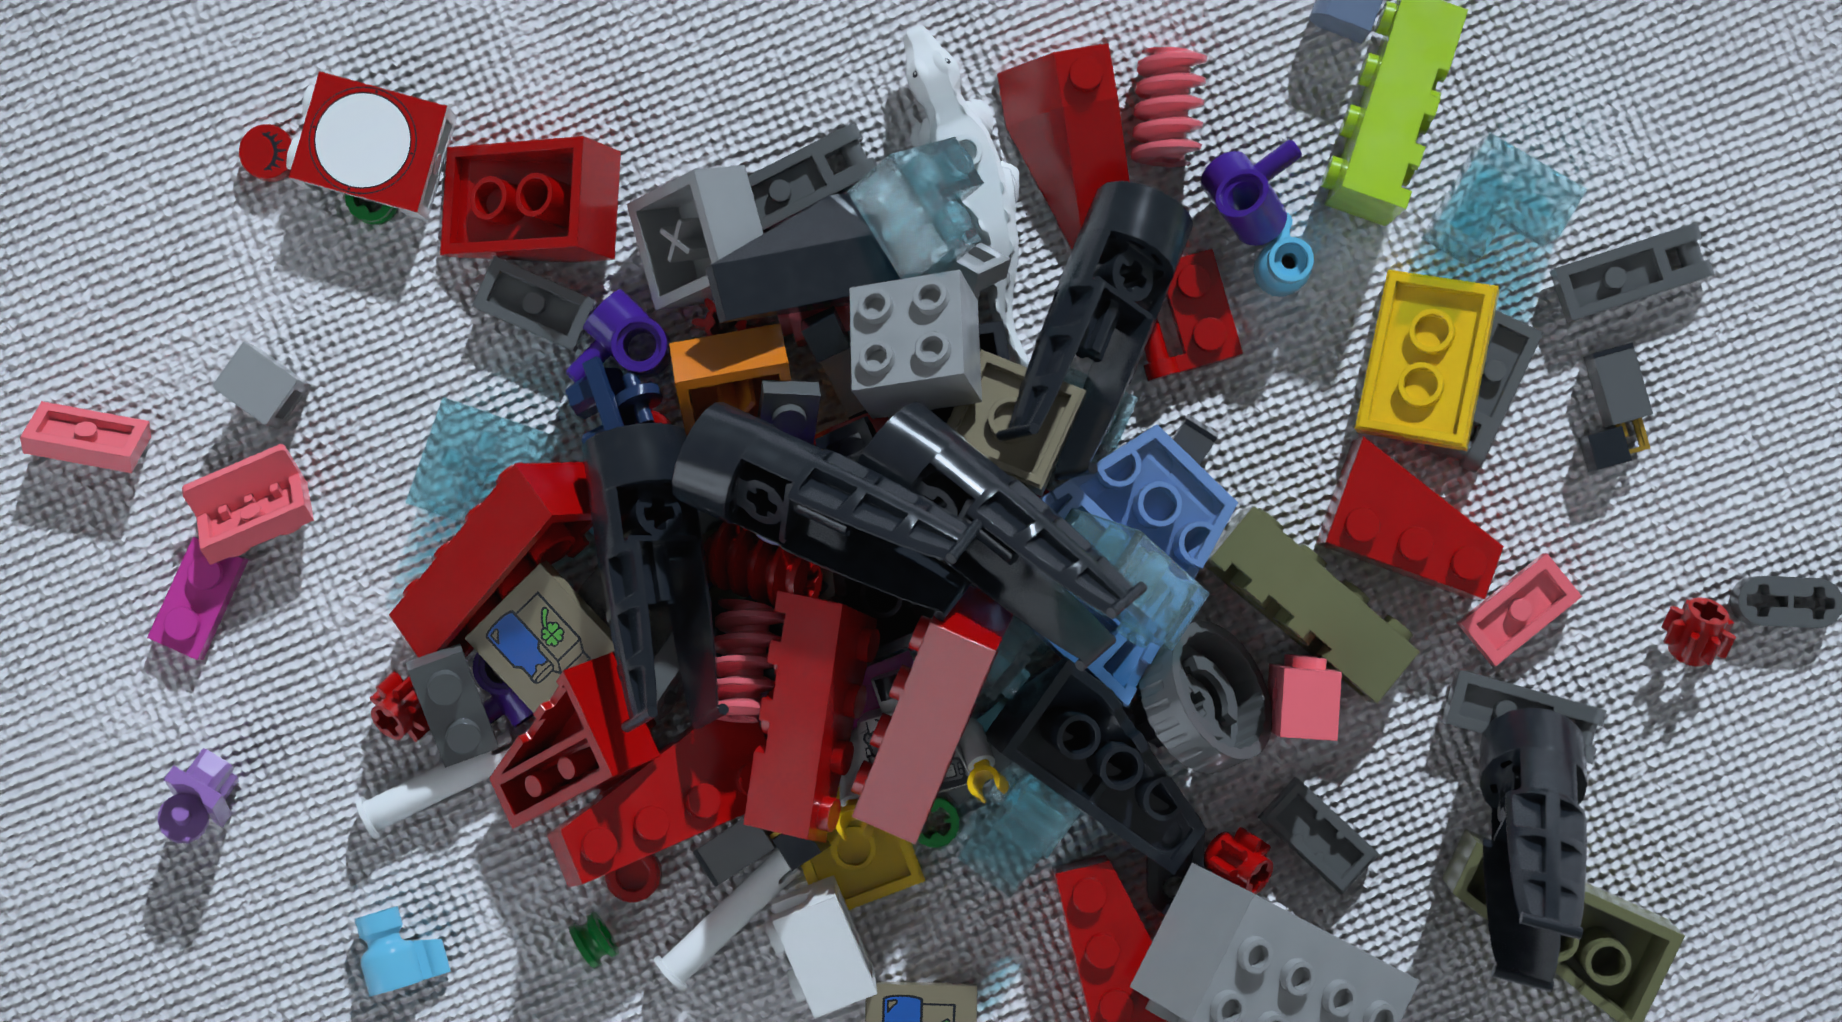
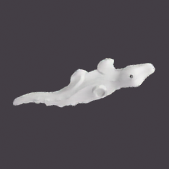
M919 25L907 30L904 35L906 77L913 95L923 105L927 117L923 119L922 123H915L911 129L910 140L920 156L927 161L933 162L942 186L935 200L936 207L955 225H962L965 229L973 232L977 241L1011 258L1007 278L988 287L989 308L994 322L1003 321L1010 361L1028 367L1027 355L1017 336L1013 319V291L1019 256V237L1015 216L1016 202L1019 198V171L1012 164L1000 161L991 139L993 116L989 106L981 100L972 99L970 102L963 99L960 89L961 75L955 59L939 45L925 27Z

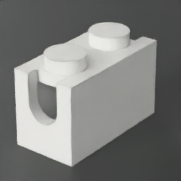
M834 875L772 899L775 915H772L771 921L766 922V930L770 942L777 955L786 952L793 968L787 971L792 992L798 1003L807 1000L814 1018L877 994L875 970Z

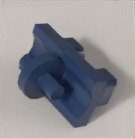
M597 356L582 363L586 376L565 390L570 407L577 416L587 419L597 413L600 415L602 425L583 434L581 439L583 444L592 436L616 427L654 423L651 410L657 407L663 399L662 392L657 384H641L637 372L632 371L623 375L622 370L618 368H606Z

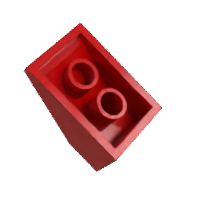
M585 136L447 147L440 255L493 259L496 256L503 260L567 263L615 260L621 151Z

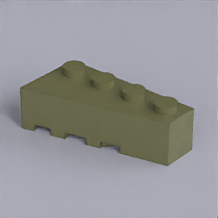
M1255 506L1240 510L1223 530L1204 567L1310 655L1326 658V668L1342 672L1341 680L1367 702L1378 704L1420 652L1409 642L1413 637L1412 632L1388 614L1382 619L1367 605L1370 598L1362 590L1346 579L1340 582L1325 569L1327 563L1308 546L1302 543L1299 546L1283 532L1284 527L1270 514L1261 508L1257 509Z
M1465 828L1442 879L1455 896L1488 921L1483 869V838H1488ZM1585 882L1584 909L1580 926L1583 927V935L1581 939L1561 935L1556 974L1617 1022H1644L1685 935L1669 919Z

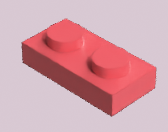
M41 401L21 434L20 440L24 454L132 473L151 439L150 422L146 420Z
M1544 553L1456 623L1491 666H1497L1582 596L1547 553Z

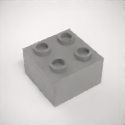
M745 165L694 169L627 204L655 311L705 304L704 300L706 298L713 301L706 267L764 234Z
M960 269L849 288L852 392L872 419L894 416L903 407L913 402L922 403L929 410L982 402L978 300Z

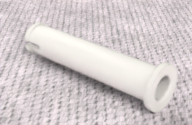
M509 729L504 734L496 737L499 747L496 750L446 768L442 763L369 800H366L364 797L356 799L357 810L369 834L376 839L382 835V829L489 778L516 740L513 732Z
M778 848L664 957L657 955L654 958V962L660 971L679 990L684 992L688 988L686 981L796 876L802 873L799 867L793 871L791 870Z

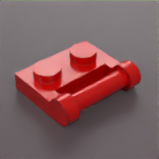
M1213 249L1181 257L1166 297L1183 354L1169 357L1157 318L1151 337H1149L1144 348L1148 364L1143 367L1148 382L1239 357L1243 354Z

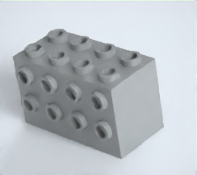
M1191 863L1130 987L1149 998L1145 1007L1146 1010L1168 1022H1400L1420 980L1260 896Z

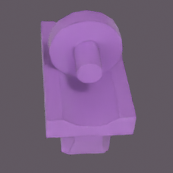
M205 748L201 750L186 772L173 765L164 778L173 796L169 797L161 805L158 812V825L162 834L170 841L176 843L193 842L205 833L209 824V815L215 824L223 828L232 815L225 800L239 782L238 777L232 773L234 770L233 766Z

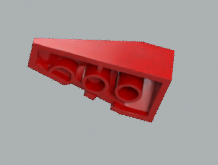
M1109 43L1053 52L997 73L1006 130L1029 168L1030 175L1038 190L1043 194L1071 251L1097 189L1108 182H1130Z

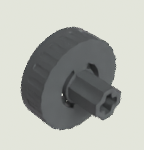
M1195 621L1165 635L1161 640L1162 645L1155 658L1146 667L1139 681L1142 699L1132 709L1136 729L1142 733L1147 742L1154 744L1157 748L1165 746L1167 751L1178 759L1181 764L1198 773H1219L1260 754L1271 736L1272 706L1261 671L1245 646L1229 631L1208 621ZM1185 672H1187L1193 677L1186 676Z

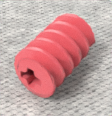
M1180 47L1146 48L1142 50V54L1147 57L1142 58L1137 63V72L1146 79L1137 82L1135 87V93L1145 100L1137 103L1134 107V115L1144 122L1134 126L1132 131V137L1143 144L1132 148L1131 159L1136 163L1151 166H1189L1191 163L1185 160V154L1200 151L1202 144L1186 138V134L1190 131L1202 129L1203 122L1189 117L1188 110L1203 107L1205 101L1190 95L1189 90L1190 88L1206 84V78L1191 73V67L1205 64L1207 56Z
M741 599L718 600V605L728 612L715 616V627L726 634L714 637L716 652L723 655L717 657L716 666L717 677L721 678L717 679L719 705L722 703L726 704L729 712L717 720L734 723L758 722L757 718L761 707V692L771 691L775 687V681L763 676L764 670L774 668V664L767 663V648H769L770 639H781V636L770 632V626L783 624L785 615L776 612L771 606Z

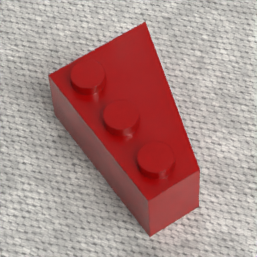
M1364 436L1351 442L1315 543L1470 600L1486 598L1504 547Z
M613 652L563 670L556 680L559 686L549 701L539 705L533 714L536 720L527 733L516 738L489 777L512 829L556 811L661 756L646 723L628 733L624 732L621 728L622 723L629 719L617 672V661Z

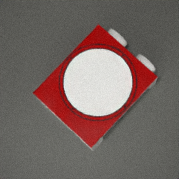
M319 71L316 84H310L303 97L301 111L302 116L306 118L300 138L295 137L288 149L286 166L291 170L289 178L304 188L313 190L314 186L398 208L407 216L428 221L446 160L447 147L450 146L458 117L446 105Z

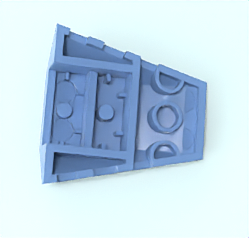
M1158 424L1096 462L1098 470L1095 474L1071 478L1040 498L1097 548L1133 585L1141 581L1147 586V591L1114 619L1109 618L1106 614L1071 593L1116 638V643L1089 665L1085 671L1113 690L1121 704L1125 707L1129 706L1137 691L1136 686L1146 667L1155 658L1162 645L1161 640L1175 614L1181 610L1189 595L1188 590L1199 570L1203 569L1238 504ZM1029 627L1061 659L1067 657L1074 663L1079 659Z

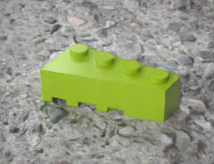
M1396 0L1395 3L1385 2L1375 28V33L1383 35L1377 54L1368 52L1357 79V84L1365 86L1359 106L1349 105L1340 127L1339 135L1347 138L1340 158L1332 155L1321 182V187L1329 189L1324 203L1325 206L1385 227L1407 209L1412 191L1402 188V186H1408L1415 170L1417 171L1420 167L1426 147L1416 142L1419 134H1426L1436 116L1441 93L1435 91L1437 82L1443 83L1449 73L1468 9L1442 0Z

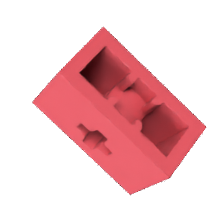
M1285 654L1284 664L1269 663L1268 692L1272 706L1271 733L1286 738L1338 741L1342 672L1326 668V658H1318V656Z

